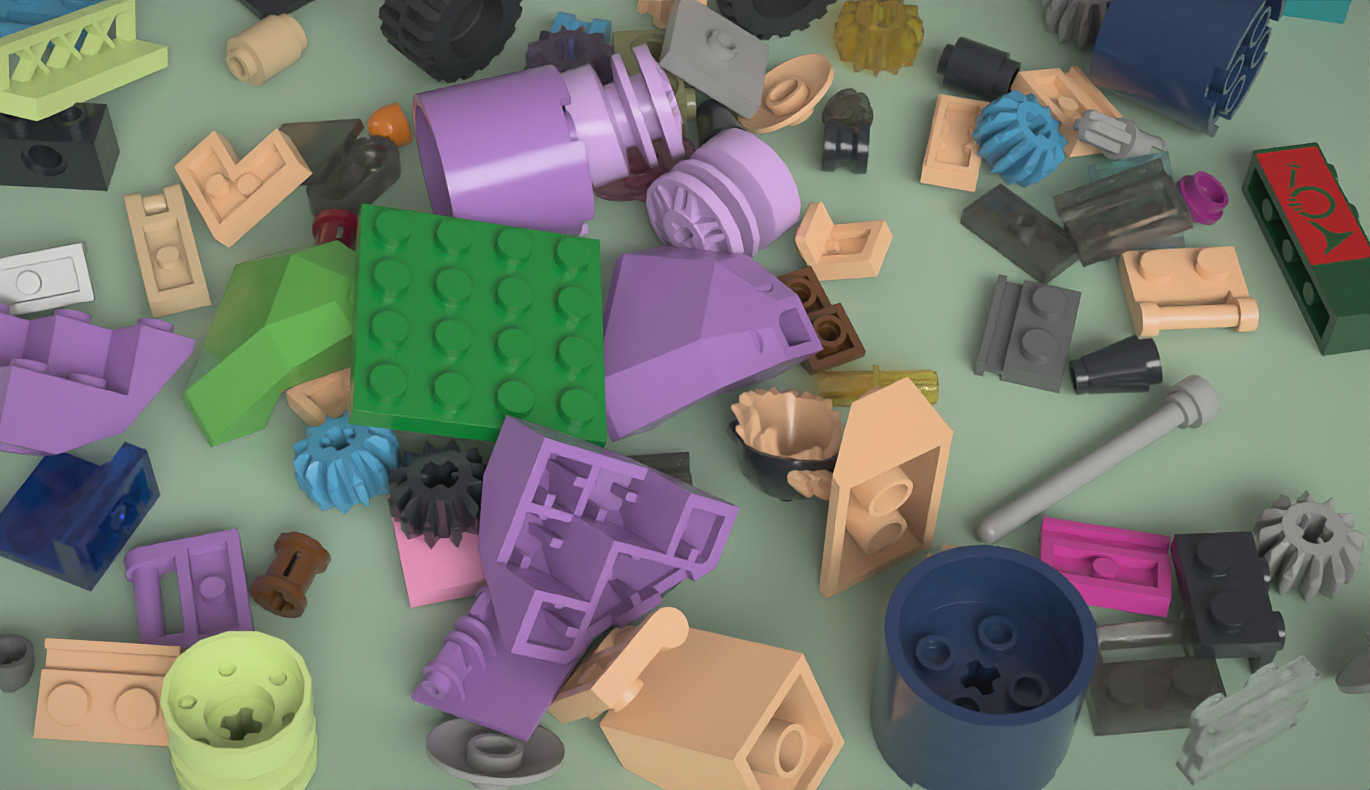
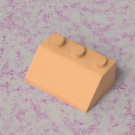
M908 377L886 387L872 388L865 392L858 400L852 402L832 476L819 591L825 599L932 547L953 430Z

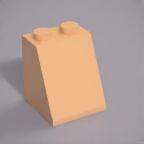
M690 627L685 642L670 650H659L639 674V677L644 681V685L639 693L620 711L614 712L612 709H609L599 724L624 769L664 790H816L845 743L803 653Z

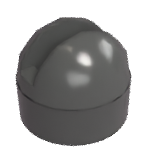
M1 634L0 688L5 693H13L24 687L31 679L35 667L34 647L31 641L23 636Z

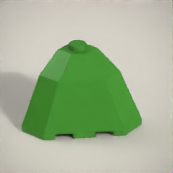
M336 240L286 249L235 264L182 398L210 447L265 429L282 390L351 367L355 251Z

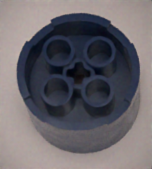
M1112 0L1094 45L1090 63V80L1098 87L1207 136L1214 137L1219 126L1215 125V122L1220 117L1230 121L1251 89L1268 55L1265 49L1272 32V28L1268 27L1269 21L1272 19L1278 22L1281 19L1286 0Z
M990 545L962 546L942 551L920 562L902 578L892 593L887 606L870 706L871 728L877 747L889 767L901 780L910 787L917 783L927 790H1041L1054 778L1056 770L1064 760L1069 749L1098 655L1096 625L1093 615L1080 592L1064 575L1042 560L1014 549Z

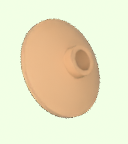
M805 54L776 66L765 74L760 108L750 119L737 114L739 123L747 132L754 134L768 133L787 125L795 126L802 123L812 114L814 106L825 95L832 83L834 68L831 62L821 54Z

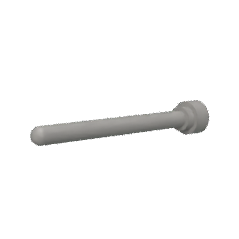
M1190 375L1169 389L1168 397L1163 401V407L981 520L976 526L977 538L986 544L994 543L1174 428H1199L1216 417L1220 412V402L1215 390L1201 376Z

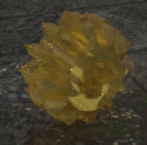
M904 0L845 1L843 9L838 15V22H835L834 27L835 47L838 48L840 61L853 63L855 73L865 69L871 70L875 78L880 71H887L897 76L901 67L913 66L914 60L918 56L919 48L923 44L924 37L923 20L918 15V6L904 4Z

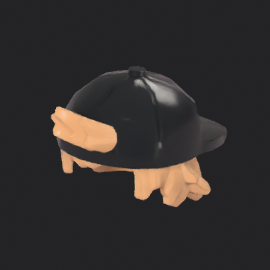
M772 386L768 391L756 388L754 391L750 390L748 393H742L739 396V403L731 405V410L737 419L728 425L726 433L738 446L743 475L761 492L778 498L780 501L811 499L814 496L830 501L832 476L844 426L840 422V412L832 411V400L829 398L823 399L820 395H811L808 391L803 392L801 395L795 389L781 392L775 386Z

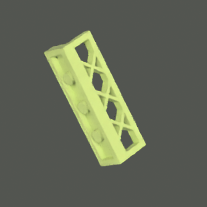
M105 0L1 37L0 113L34 121L42 120L73 107L76 102H85L168 67V46L136 39L135 0ZM116 16V39L111 40L107 33ZM84 28L88 35L78 52L74 46ZM51 40L55 47L46 65H44L40 59ZM16 53L21 59L11 79H9V54Z

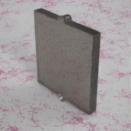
M360 118L283 123L279 130L291 138L312 172V175L299 186L325 184L340 161L349 156L348 150L365 128Z

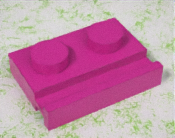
M1043 517L1039 533L1038 559L1049 564L1064 575L1080 592L1087 605L1166 618L1171 601L1170 536Z

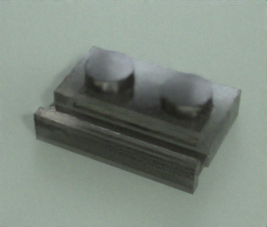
M1161 158L1052 196L1055 212L1060 217L1063 228L1083 267L1193 228L1191 211L1170 174L1167 175Z

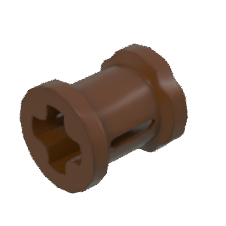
M296 531L280 533L274 544L276 555L265 575L255 578L249 591L255 602L265 610L284 618L301 617L308 605L305 595L316 574L325 572L331 557L330 553L317 540L306 534Z

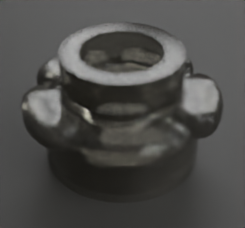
M846 88L840 90L828 100L822 111V122L825 125L826 117H836L843 124H854L858 119L870 120L871 127L874 113L866 94L863 92L857 93L853 88Z

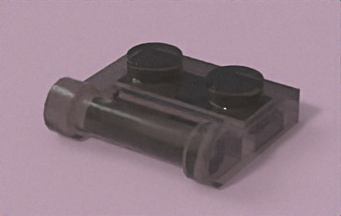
M1182 611L1177 619L1097 625L1094 619L1098 635V655L1085 700L1095 737L1226 725L1232 711L1216 659L1196 660L1185 611ZM1182 644L1185 656L1104 663L1101 651Z

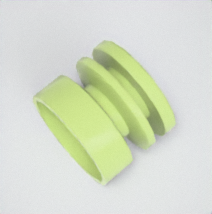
M227 631L198 641L177 657L163 679L160 706L169 739L168 746L172 767L180 790H305L317 769L318 735L316 733L317 725L314 717L312 678L303 657L284 640L259 631Z

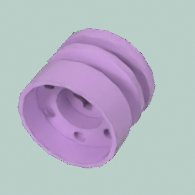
M646 43L632 47L639 73L628 76L619 52L610 55L614 82L603 85L589 63L560 73L571 96V104L565 105V108L573 118L578 140L584 139L594 188L629 176L626 150L637 146L650 168L659 166L651 142L658 138H663L672 161L685 156L682 144L683 121L665 70L652 57Z
M738 128L722 130L699 147L689 160L680 161L670 172L662 174L647 189L646 208L651 225L663 246L747 254L751 258L758 253V250L767 248L790 230L799 220L801 208L797 185L786 164L768 144L753 133Z

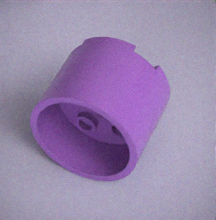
M549 64L413 95L412 110L417 147L433 214L572 236L589 234L587 222H583L594 219V197L584 139L578 140L571 114L563 112L562 106L571 104V96L561 74L555 66Z

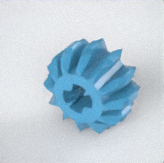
M1014 90L1009 94H1003L996 101H992L983 108L981 114L975 119L977 128L971 135L974 141L981 146L977 155L985 158L990 164V173L999 172L1004 183L1008 186L1017 183L1019 186L1026 188L1031 184H1037L1057 170L1058 165L1065 160L1063 149L1068 142L1058 130L1062 123L1054 120L1050 115L1049 105L1044 107L1039 105L1033 93L1024 96L1021 92Z
M349 409L342 417L333 419L327 415L326 422L322 425L305 428L306 439L293 445L295 461L292 464L296 470L294 475L301 490L306 492L308 498L315 502L321 511L336 506L345 514L353 505L363 503L369 508V502L372 497L390 494L388 486L390 470L400 468V445L393 430L348 424Z

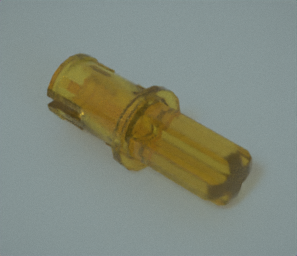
M872 364V370L863 371L818 370L819 395L823 399H831L832 407H851L852 402L858 400L868 390L875 387L889 386L906 377L913 382L928 402L934 405L939 397V381L937 372L932 369L879 370V364Z

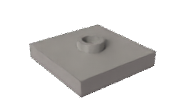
M674 0L670 10L659 65L742 117L750 119L760 108L769 45L697 0Z

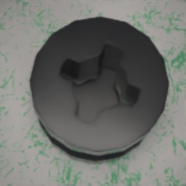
M836 117L825 118L822 171L834 172L838 167H848L856 174H866L870 141V120L858 119L854 124H843Z

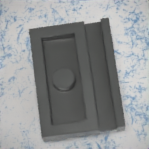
M999 274L974 375L983 376L984 371L1001 375V381L1059 394L1082 292L1024 280L1023 285L1006 282V275Z

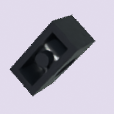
M75 102L73 107L39 121L0 113V185L108 191L120 150L107 104Z

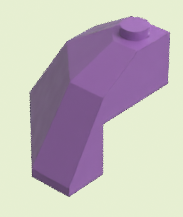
M507 415L483 475L478 550L504 648L510 653L566 665L588 651L585 642L612 625L620 629L627 626L661 604L662 599L660 595L687 577L695 582L717 567L740 507L629 457L560 431Z

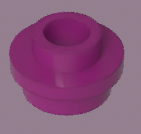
M1198 171L1194 175L1183 176L1175 184L1176 206L1186 219L1195 223L1213 225L1222 217L1223 209L1229 202L1228 195L1222 184L1211 174Z

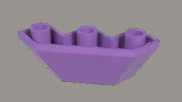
M658 246L626 253L617 258L603 315L607 432L611 441L615 442L653 430L700 401L776 378L822 351V344L799 296L747 254Z
M0 303V451L39 457L57 455L124 433L194 351L196 339L173 333V324L157 319L140 318L137 321V325L111 330L91 324V315L76 310L55 309L52 316L26 320L8 315L10 307Z

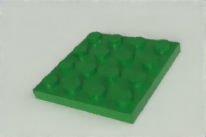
M362 203L357 217L348 424L496 442L505 418L509 415L560 431L604 448L607 443L600 240Z

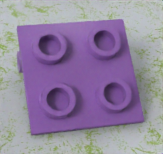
M486 586L480 587L475 594L476 602L469 610L468 615L460 616L454 624L455 631H450L445 636V646L435 661H429L424 666V678L411 695L412 701L527 742L583 654L563 665L510 653L504 648L489 588ZM593 639L585 642L587 648Z

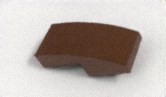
M811 266L776 277L799 296L822 344V351L800 363L811 376L865 356L866 350L842 304L831 305Z

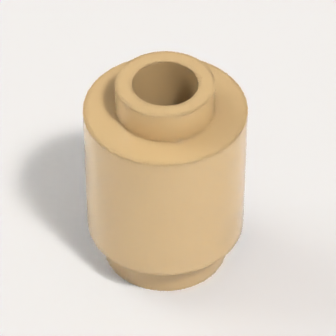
M280 14L279 16L268 15L228 41L227 65L237 79L246 81L253 86H260L300 59L301 52L307 47V38L300 24L288 14Z

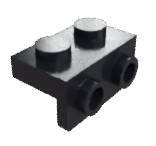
M1252 531L1175 534L1170 546V552L1196 660L1248 657L1253 675H1267L1277 651H1282L1284 648L1286 633L1281 613L1272 609L1268 594L1271 580L1269 564L1264 556L1258 557Z

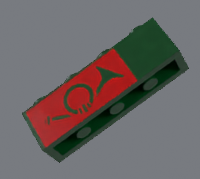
M1317 142L1254 150L1241 190L1322 356L1369 350L1370 241L1360 224L1356 207L1348 202L1338 183L1335 167L1327 162Z

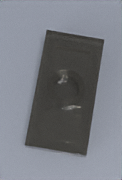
M1001 183L962 210L960 224L1039 283L1048 284L1082 258L1084 243Z

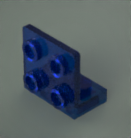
M124 442L111 461L101 466L66 452L44 456L0 513V556L91 592L161 495L147 450Z

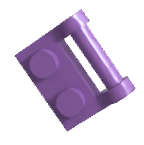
M238 528L141 546L130 550L124 556L125 576L129 582L133 583L139 644L181 646L189 649L202 639L227 631H255L243 549ZM177 571L184 632L166 635L160 579L165 573Z

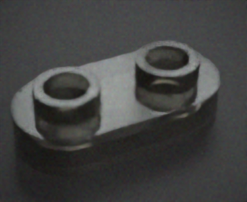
M365 136L350 143L309 180L306 192L311 214L316 217L318 213L324 210L342 209L358 217L362 203L372 204L399 179L401 175V161L397 145L390 139L382 136Z

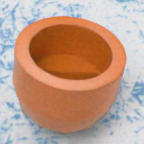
M397 102L380 107L371 114L367 121V130L370 133V141L377 147L390 150L412 143L408 122Z

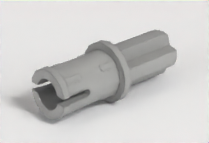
M1089 109L1085 110L1081 119H1076L1074 122V130L1079 132V140L1101 149L1108 159L1116 162L1127 160L1145 170L1156 169L1165 159V157L1151 152V147L1167 152L1166 142L1159 136L1139 130L1138 125L1131 119L1125 117L1114 119L1101 112Z

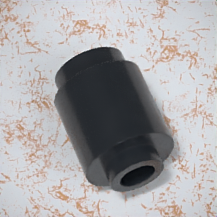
M961 36L955 45L948 43L945 46L939 59L937 74L944 76V88L991 103L1003 94L1012 92L1010 88L1017 73L1020 72L1021 63L1010 59L1009 52Z

